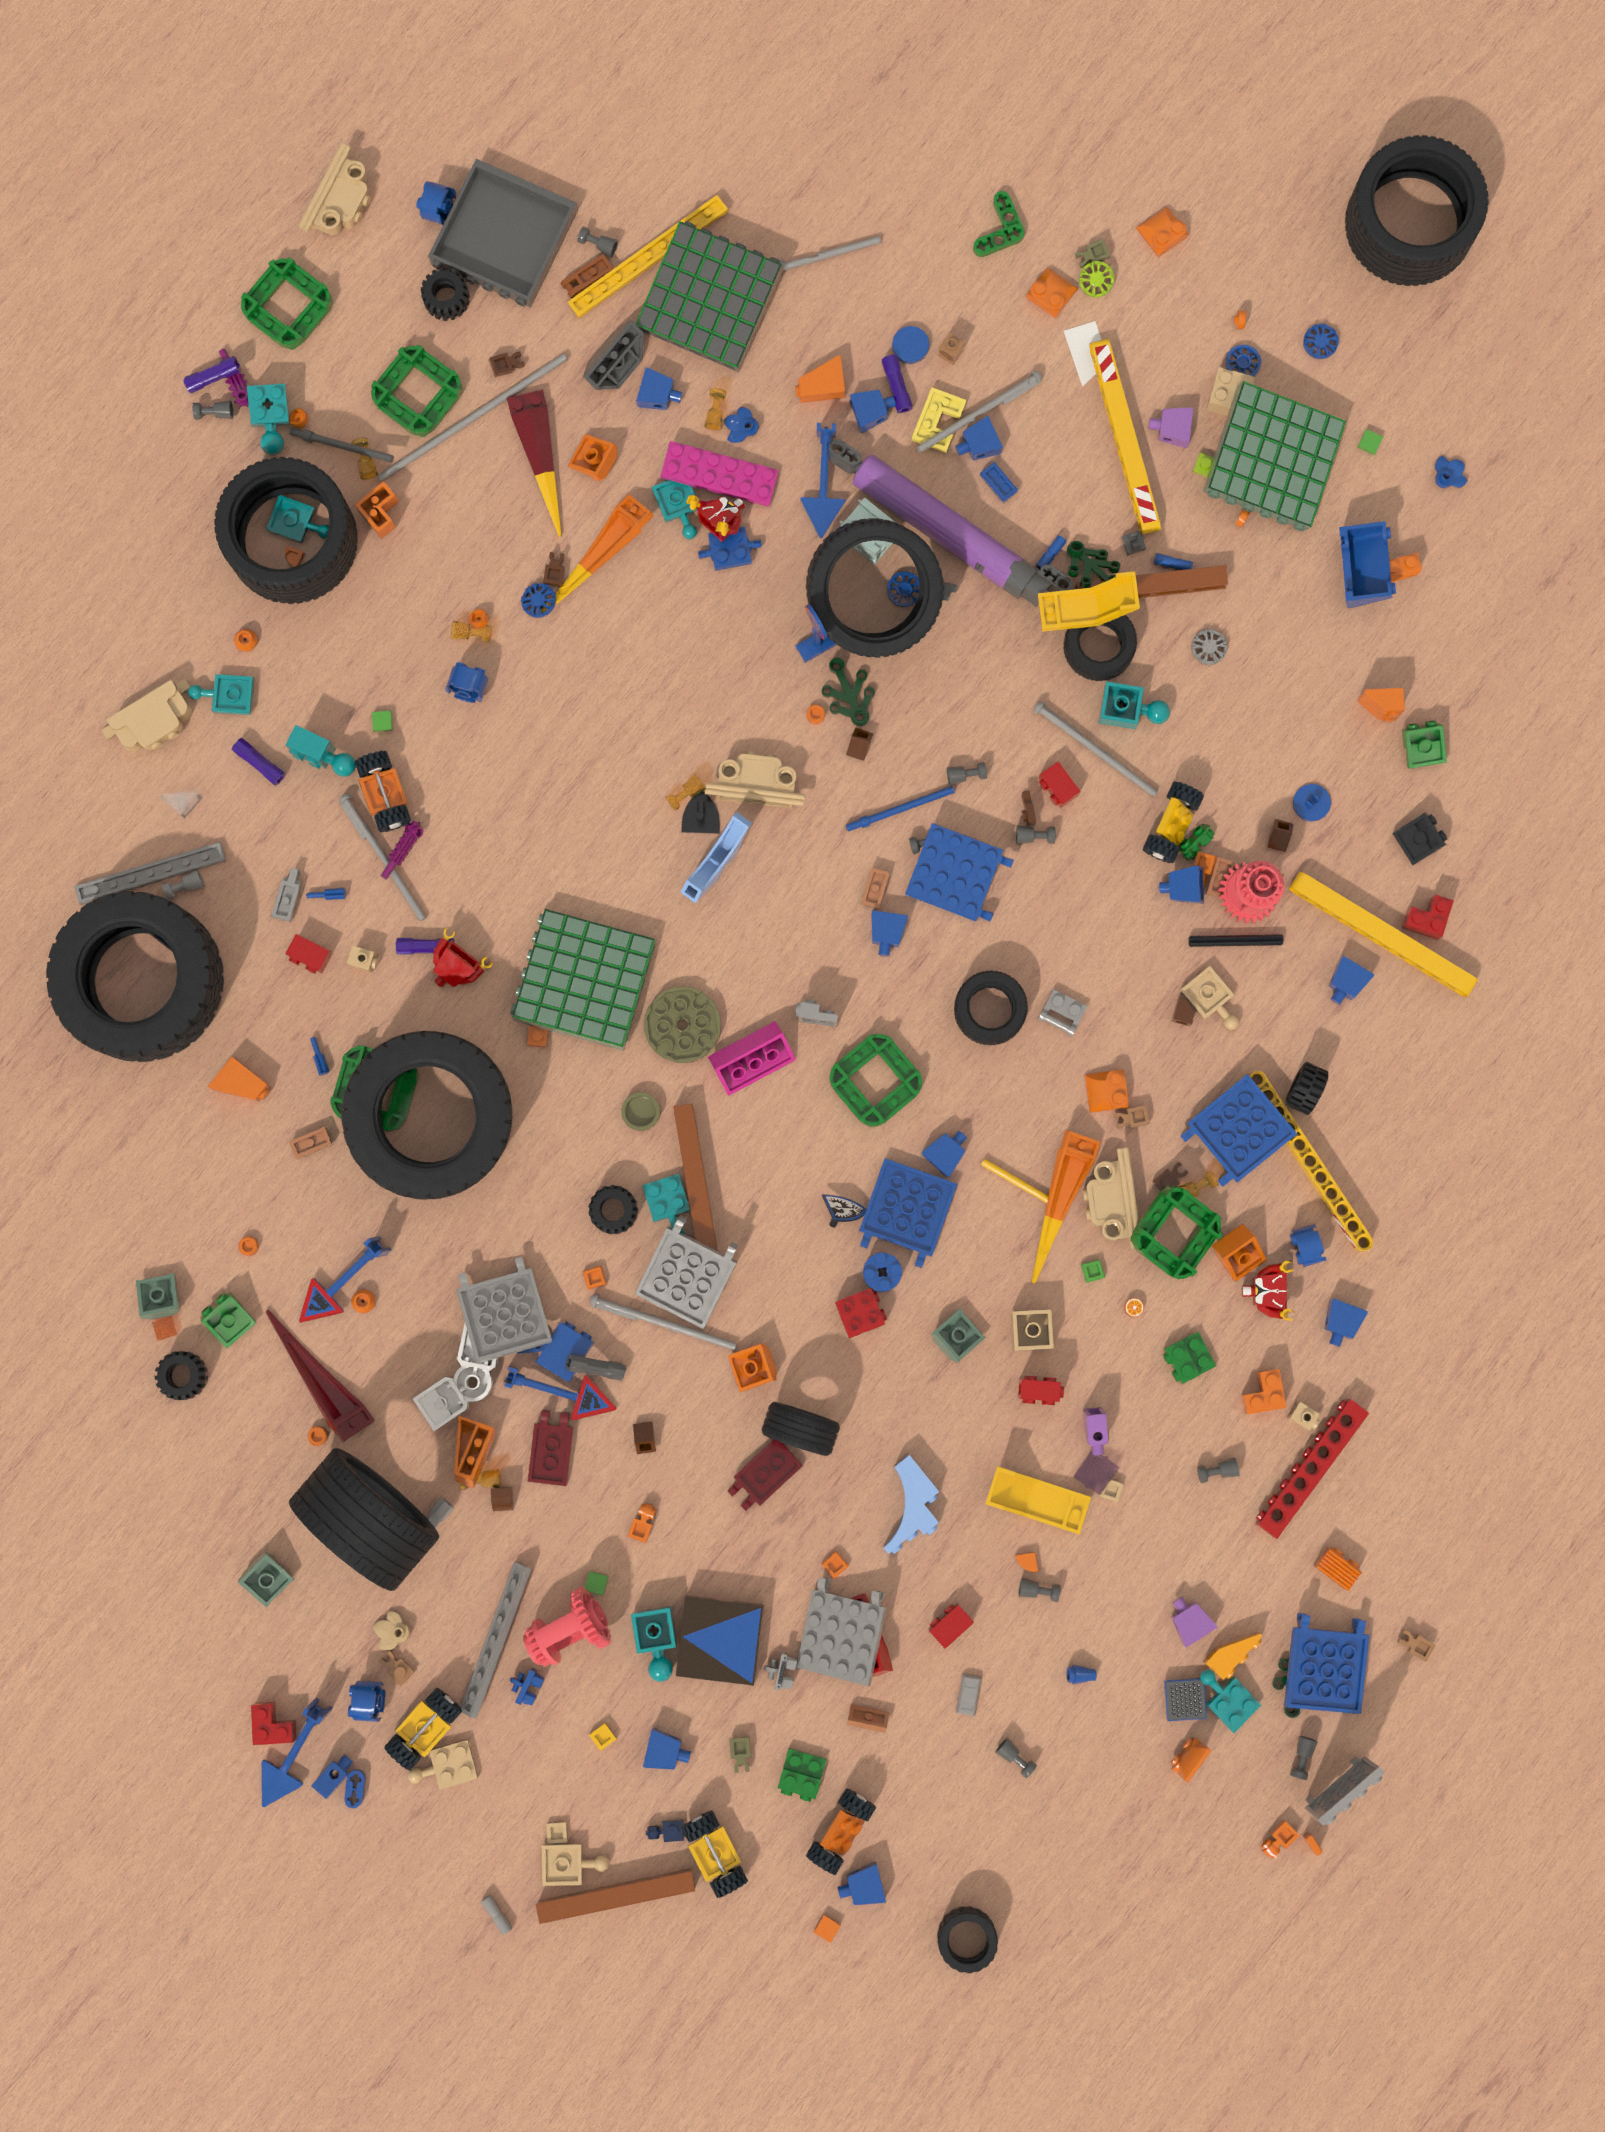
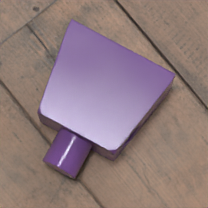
M1193 408L1163 409L1160 419H1149L1148 429L1159 430V441L1188 448Z
M1102 1407L1083 1409L1086 1442L1089 1446H1092V1455L1104 1454L1103 1444H1108L1106 1413Z
M1179 1597L1172 1602L1178 1612L1172 1615L1171 1618L1182 1644L1186 1648L1218 1628L1197 1603L1192 1602L1187 1605L1183 1597Z

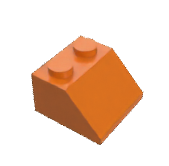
M1403 688L1365 689L1358 698V703L1378 720H1384V722L1396 721L1405 711Z
M1241 1224L1211 1245L1216 1256L1235 1282L1267 1260L1256 1237L1244 1224Z

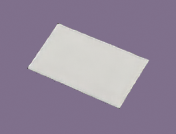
M1095 321L1064 331L1082 387L1096 374L1089 343L1102 339Z

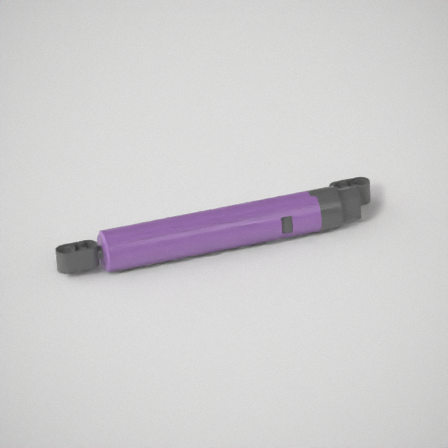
M836 439L830 443L828 451L829 460L846 473H856L853 478L854 486L1016 599L1023 597L1037 607L1039 605L1038 593L1071 589L1072 581L1064 573L1051 565H1044L1041 567V570H1038L875 455H870L861 462V454L844 441ZM1059 585L1064 586L1065 589H1061Z

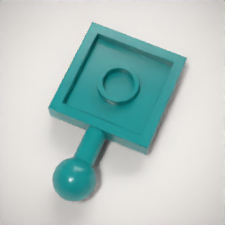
M670 480L652 486V491L665 523L680 517L684 526L682 530L683 536L686 539L695 538L697 528L690 524L687 514L695 512L697 509L691 510L690 504L686 503L689 495H695L692 486Z
M279 495L266 530L302 544L307 530L314 531L322 539H326L329 525L323 524L319 526L311 523L316 510L314 507Z
M215 674L214 690L202 689L199 685H192L188 689V695L193 700H198L201 697H213V713L251 715L254 678L250 676Z
M679 1174L642 1185L654 1223L669 1218L673 1228L677 1221L676 1215L691 1211Z
M1205 1669L1201 1672V1682L1205 1685H1210L1217 1692L1206 1705L1232 1733H1235L1261 1704L1234 1676L1222 1687L1216 1681V1675L1212 1670Z

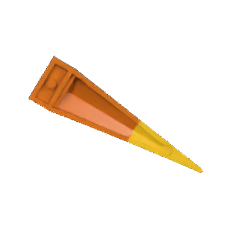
M628 494L614 508L584 557L563 583V586L555 593L556 605L641 533V528L654 517L652 512ZM546 607L541 610V613L547 611Z
M1069 1130L1064 1132L1060 1149L1057 1151L1032 1283L1037 1282L1062 1222L1096 1160L1100 1141Z

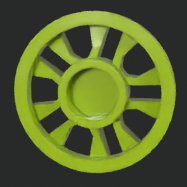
M1090 262L1084 266L1080 273V287L1084 293L1091 297L1104 296L1111 290L1114 284V273L1110 266L1104 262ZM1097 264V271L1094 272V265ZM1101 265L1106 267L1104 272L1099 270ZM1089 266L1092 269V274H1088L1085 271ZM1109 271L1110 275L1104 277L1103 274ZM1083 275L1090 276L1089 279L1082 278ZM1111 278V283L1106 284L1104 280ZM1085 281L1090 282V285L1087 288L1083 286V282ZM1102 284L1108 288L1106 291L1101 286ZM1091 285H1092V286H1094V289H1093V291L1090 293V292H1088V291H1089V289H1090V287H1091ZM1096 287L1101 289L1100 294H1095Z

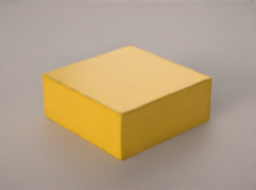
M606 1723L589 1734L600 1751L617 1739Z

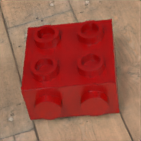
M871 1288L835 1302L849 1339L885 1325L884 1321L887 1320L884 1309H879L877 1302H880L879 1296L876 1291L872 1292Z
M1024 1376V1379H1019L1018 1399H1022V1403L1035 1404V1400H1041L1042 1405L1055 1406V1402H1060V1398L1064 1397V1386H1061V1382H1056L1057 1378L1043 1377V1381H1039L1037 1376Z

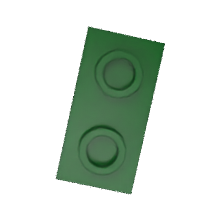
M1198 825L1193 830V834L1180 843L1179 853H1183V857L1187 861L1193 860L1197 852L1201 851L1198 846L1199 843L1202 847H1205L1214 838L1213 835L1215 833L1210 829V825Z

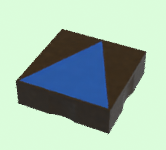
M686 1595L676 1676L754 1686L764 1604L741 1601L728 1602L714 1598Z

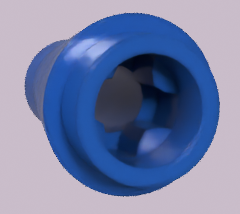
M1077 1665L1067 1667V1682L1074 1685L1096 1681V1669Z

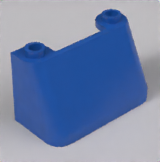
M1386 521L1339 527L1347 608H1355L1393 598L1392 594H1396L1395 582L1391 583L1387 539L1391 538L1390 527H1386Z

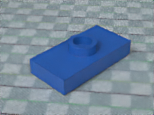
M995 462L980 473L981 478L1002 503H1005L1018 492V489Z

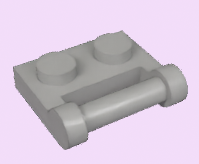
M1053 989L1038 1020L1046 1021L1067 1032V1035L1072 1037L1088 1006ZM1049 1009L1073 1021L1072 1025L1070 1026L1047 1014Z

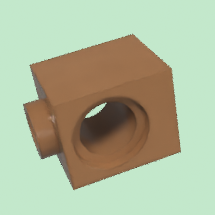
M949 332L939 346L938 356L954 365L964 351L965 342Z

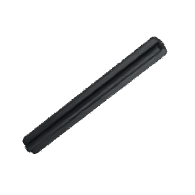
M1282 934L1190 936L1188 938V945L1190 947L1282 945L1284 942Z

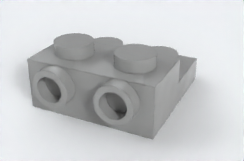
M805 1000V1002L797 1003L796 1017H799V1022L837 1027L838 1015L834 1014V1011L823 1010V1013H821L820 1004H816L817 1001Z

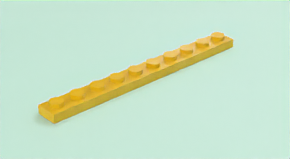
M716 195L682 219L681 222H691L695 225V228L702 230V228H707L728 213V208ZM678 223L569 300L568 305L576 316L580 319L661 261L665 256Z

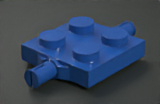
M740 527L737 534L729 535L723 542L714 534L708 533L709 549L698 551L699 559L711 557L715 571L752 564L751 549L762 547L761 539L749 541L745 527Z

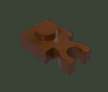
M516 352L511 357H508L507 353L489 357L494 376L498 377L513 373V367H524V361L517 362L515 360L521 357V352Z
M550 552L551 565L546 564L543 583L546 585L563 586L565 567L561 566L565 557L563 553H560V558L555 560L553 559L554 552Z
M1030 790L1023 791L1021 794L1024 810H1021L1023 821H1027V826L1035 825L1036 817Z
M1178 1162L1173 1167L1172 1172L1166 1169L1152 1182L1161 1191L1168 1185L1178 1186L1180 1182L1177 1179L1186 1176L1189 1172L1185 1170L1182 1174L1179 1173L1177 1169L1182 1164Z

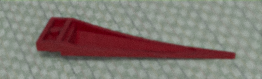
M266 1310V1315L324 1419L339 1440L343 1443L372 1424L375 1419L365 1405L331 1375L269 1310Z

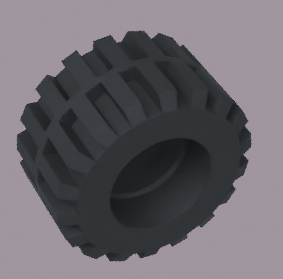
M439 268L440 271L438 272L433 270L432 275H426L427 280H423V287H421V297L426 310L429 311L431 316L435 315V318L438 320L442 317L443 321H447L448 318L454 320L456 315L458 317L462 316L461 311L465 312L467 310L466 305H469L470 294L462 275L459 276L457 271L452 272L450 268H447L446 271L443 268ZM443 288L455 290L454 296L447 301H440L435 298L437 292Z
M1309 1062L1304 1063L1290 1087L1286 1098V1106L1309 1115L1321 1098L1329 1078V1072Z
M615 1185L604 1186L591 1197L588 1213L592 1223L602 1232L620 1234L621 1232H626L628 1228L634 1225L633 1223L637 1219L638 1212L637 1202L627 1189ZM609 1199H618L624 1205V1215L617 1221H609L602 1214L603 1204Z
M179 1351L167 1354L163 1360L159 1361L158 1364L160 1365L155 1369L157 1376L154 1377L158 1381L156 1384L157 1388H160V1392L167 1395L166 1397L169 1399L187 1400L194 1398L195 1395L202 1392L201 1389L206 1386L205 1380H208V1376H206L208 1370L204 1367V1361L200 1360L198 1355H194L191 1352ZM179 1364H185L191 1372L190 1381L185 1387L176 1386L172 1380V1372Z

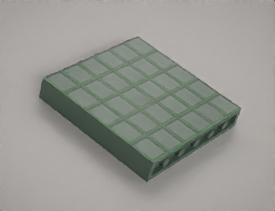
M1243 381L1237 385L1203 492L1208 493L1207 495L1211 498L1224 499L1227 504L1242 506V509L1248 512H1258L1261 517L1274 518L1279 524H1289L1294 526L1295 530L1306 531L1313 525L1346 421Z
M545 909L544 913L539 915L538 925L540 926L538 932L535 931L533 935V949L528 951L527 960L529 962L527 968L524 967L521 978H523L521 986L518 985L516 991L517 1002L516 1004L513 1003L510 1014L513 1020L624 1051L656 945L655 939Z

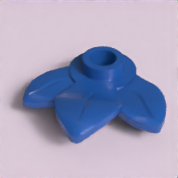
M739 407L737 415H729L723 420L725 426L731 430L727 440L732 443H739L744 441L747 436H754L759 429V424L756 419L752 418L751 411L744 407Z
M1444 456L1438 458L1435 463L1437 471L1435 482L1440 488L1450 486L1459 488L1468 482L1466 477L1462 475L1465 469L1463 461L1456 459L1449 462Z

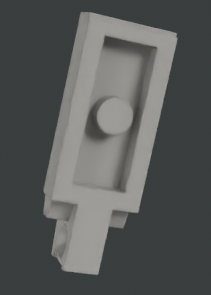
M291 868L289 877H284V880L281 881L271 917L291 922L301 889L302 881L299 880L301 871Z

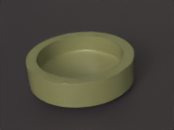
M637 1092L625 1099L621 1109L622 1118L631 1129L646 1131L657 1124L660 1118V1106L650 1094Z

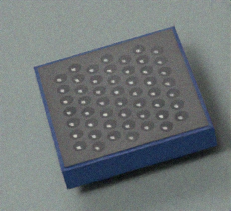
M1200 1678L1164 1681L1167 1721L1207 1719L1205 1685L1201 1682Z

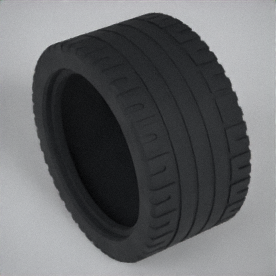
M1414 135L1413 137L1407 136L1404 139L1400 138L1390 142L1369 159L1356 183L1345 214V231H1347L1346 237L1349 240V246L1352 248L1353 254L1356 255V259L1360 260V264L1367 268L1366 270L1392 284L1419 286V284L1426 285L1427 283H1433L1436 280L1442 279L1443 276L1446 277L1461 264L1483 227L1488 212L1487 206L1489 205V199H1487L1489 195L1484 175L1481 174V169L1477 167L1478 164L1472 160L1469 154H1466L1465 150H1461L1458 145H1453L1452 142L1444 141L1442 138ZM1417 178L1428 181L1439 187L1452 202L1457 218L1456 232L1448 239L1432 245H1413L1403 242L1390 234L1380 222L1375 209V192L1385 184L1397 179Z
M292 457L263 459V461H257L255 464L247 466L245 470H241L239 474H236L233 477L234 479L230 480L228 486L224 488L223 494L219 498L220 501L217 503V510L215 511L216 519H214V525L216 527L214 529L221 553L240 580L257 595L263 596L267 600L271 599L273 602L284 604L309 602L312 599H318L319 596L326 595L328 591L330 592L334 587H337L340 584L339 582L345 578V574H348L349 568L352 567L353 559L356 556L355 551H357L358 532L351 509L331 477L316 465H311L310 462H304L301 459H294ZM302 494L322 503L329 513V530L323 546L310 560L293 568L273 569L262 566L248 557L245 544L246 530L253 514L265 502L279 495Z
M868 518L846 523L837 528L835 532H831L813 554L814 557L810 561L807 571L808 575L806 576L808 604L819 617L828 638L842 649L859 656L864 655L880 658V656L889 657V655L893 656L899 652L902 653L920 642V639L924 638L926 633L932 629V625L936 622V617L939 616V611L942 607L941 602L944 597V580L942 570L939 567L940 564L929 545L919 535L896 522L879 518ZM867 541H886L900 546L913 560L919 576V594L911 613L896 627L880 633H863L847 627L834 614L828 594L829 579L836 562L850 548Z
M339 1448L332 1449L324 1461L319 1464L316 1470L313 1471L289 1500L290 1508L321 1543L356 1572L379 1587L389 1591L397 1589L420 1562V1559L427 1554L428 1550L439 1539V1533L432 1523L402 1493L369 1466Z

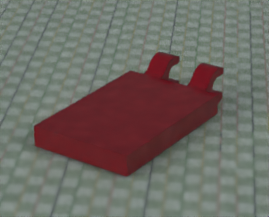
M551 1410L541 1411L540 1423H534L528 1482L567 1486L574 1428L568 1427L570 1413H561L560 1425H550Z
M773 1440L734 1476L737 1482L728 1492L733 1497L741 1488L745 1489L750 1495L740 1505L745 1511L755 1502L761 1506L803 1465L781 1442Z

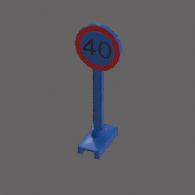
M809 604L805 606V610L813 626L812 636L795 645L804 663L836 646L828 638L819 617Z

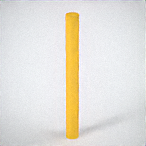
M986 1159L983 1160L981 1166L1047 1203L1049 1195Z

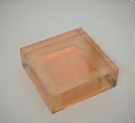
M172 1316L152 1322L157 1341L177 1335Z

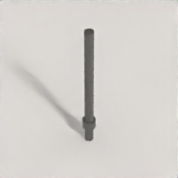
M295 428L290 430V435L300 437L303 441L318 442L390 463L394 460L393 455L317 435L310 430L303 431Z

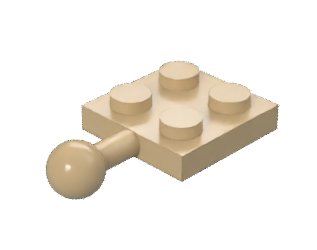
M1211 966L1180 990L1204 1020L1217 1010L1223 1017L1224 1025L1227 1029L1234 1030L1239 1026L1238 1017L1230 1015L1223 1007V1004L1231 999L1234 994Z
M468 1739L432 1749L429 1753L433 1766L422 1770L412 1768L407 1775L411 1783L417 1784L422 1781L423 1777L435 1774L439 1790L478 1779Z
M582 1843L542 1844V1886L582 1885V1868H595L597 1871L603 1872L609 1867V1860L603 1855L596 1857L595 1860H582Z

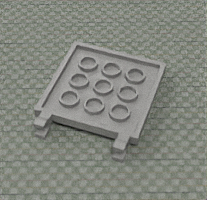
M679 1216L673 1228L669 1226L666 1228L635 1295L704 1329L737 1263L732 1258L739 1245L732 1242L724 1255L681 1233L687 1219Z
M522 1257L515 1258L518 1272L469 1285L466 1272L458 1274L462 1288L456 1289L477 1364L552 1343L532 1269H525Z
M819 1577L817 1583L818 1590H812L796 1668L871 1686L887 1607L882 1606L885 1592L872 1591L871 1604L828 1593L831 1579Z
M1365 1756L1360 1760L1355 1757L1350 1761L1353 1766L1316 1798L1311 1795L1305 1800L1308 1803L1305 1809L1321 1825H1330L1335 1821L1336 1815L1340 1811L1344 1812L1351 1807V1802L1356 1797L1359 1799L1367 1793L1366 1789L1371 1784L1376 1785L1382 1780L1384 1771Z

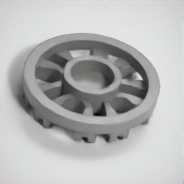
M1212 629L1199 632L1192 641V654L1197 661L1205 665H1213L1220 662L1227 652L1225 637L1223 634ZM1214 634L1219 637L1217 640L1213 639ZM1204 635L1205 641H1202L1198 637ZM1224 647L1223 652H1220L1217 650V648ZM1201 648L1202 652L1196 654L1195 649ZM1203 653L1206 654L1204 659L1200 658ZM1208 655H1212L1214 661H1207Z

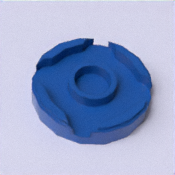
M903 327L893 337L892 349L894 354L897 355L898 360L903 363L914 364L923 360L927 355L929 339L926 333L918 327Z

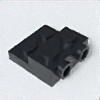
M1425 812L1392 833L1412 865L1417 864L1447 845L1445 841L1448 838L1443 830L1438 831L1435 825L1438 822L1433 814L1428 815Z

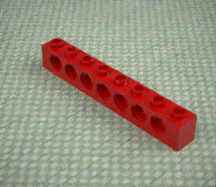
M1342 1400L1336 1408L1338 1410L1336 1415H1331L1325 1423L1327 1426L1325 1430L1318 1432L1314 1438V1445L1311 1448L1308 1447L1303 1452L1302 1456L1304 1458L1300 1464L1297 1462L1290 1471L1292 1474L1289 1479L1285 1478L1279 1485L1280 1491L1278 1494H1273L1268 1500L1269 1506L1265 1511L1262 1509L1257 1515L1256 1519L1258 1521L1255 1524L1273 1538L1278 1539L1369 1415V1412L1353 1400ZM1343 1415H1347L1350 1419L1347 1426L1341 1423ZM1331 1431L1338 1433V1439L1334 1442L1329 1438ZM1321 1446H1324L1327 1450L1324 1457L1318 1455V1449ZM1309 1462L1315 1464V1470L1312 1473H1309L1306 1469ZM1297 1478H1302L1304 1481V1485L1300 1489L1295 1486ZM1287 1493L1292 1496L1290 1504H1285L1283 1501V1497ZM1275 1509H1278L1281 1513L1278 1520L1272 1518V1512Z

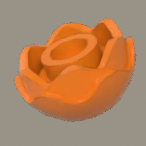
M244 628L235 634L234 643L238 650L249 652L257 645L258 638L253 630Z
M366 1289L358 1290L352 1296V1307L359 1313H368L375 1307L374 1294Z

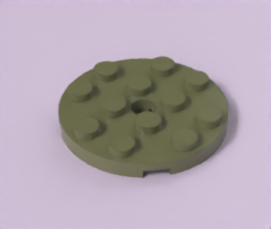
M674 987L659 994L648 1007L644 1019V1031L651 1048L662 1058L674 1063H691L706 1056L716 1045L721 1030L720 1015L714 1002L701 991L691 987ZM680 1020L688 1022V1027L685 1030L677 1028V1023Z

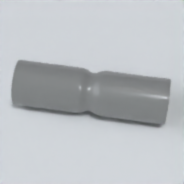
M491 1895L481 1901V1904L489 1916L493 1918V1922L501 1934L505 1935L508 1933L512 1926L503 1913L500 1912Z

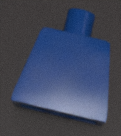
M646 367L636 399L637 407L667 410L670 401L681 402L683 392L673 390V379Z
M880 390L850 394V404L861 433L888 419L887 409L896 407L894 397L890 396L883 399Z
M989 416L963 431L962 439L964 442L955 445L959 456L969 452L971 459L974 461L999 455L1003 449Z
M1198 865L1170 872L1169 881L1159 883L1160 893H1170V900L1204 904L1203 867Z
M872 910V944L880 945L878 955L889 957L891 947H899L908 915Z
M1342 956L1336 965L1329 983V987L1335 990L1331 1000L1340 1005L1345 997L1349 1000L1354 999L1374 977V974L1347 957Z
M960 1131L952 1138L945 1133L927 1147L921 1155L944 1176L949 1178L966 1152L961 1145L967 1137Z
M1334 1298L1330 1299L1324 1330L1332 1332L1329 1344L1340 1347L1344 1337L1353 1339L1368 1311Z
M652 1728L643 1767L673 1770L676 1767L677 1761L689 1763L691 1751L680 1749L681 1739Z
M345 1754L338 1763L332 1761L311 1787L325 1799H328L348 1776L349 1773L346 1770L353 1761ZM334 1770L339 1772L336 1779H333L331 1776Z
M877 1862L870 1863L847 1874L848 1884L837 1887L840 1899L852 1896L854 1905L886 1902Z

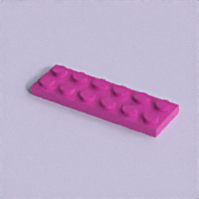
M670 441L660 478L769 507L779 470Z

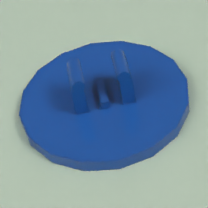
M1308 784L1299 788L1293 799V807L1297 815L1303 820L1310 822L1324 818L1331 806L1328 792L1316 784Z

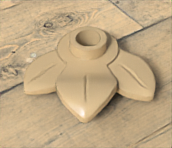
M388 1611L387 1620L378 1621L373 1625L374 1632L381 1637L379 1648L382 1650H392L398 1643L407 1641L410 1636L409 1627L403 1623L401 1615L395 1611ZM399 1629L402 1632L400 1637L397 1634Z

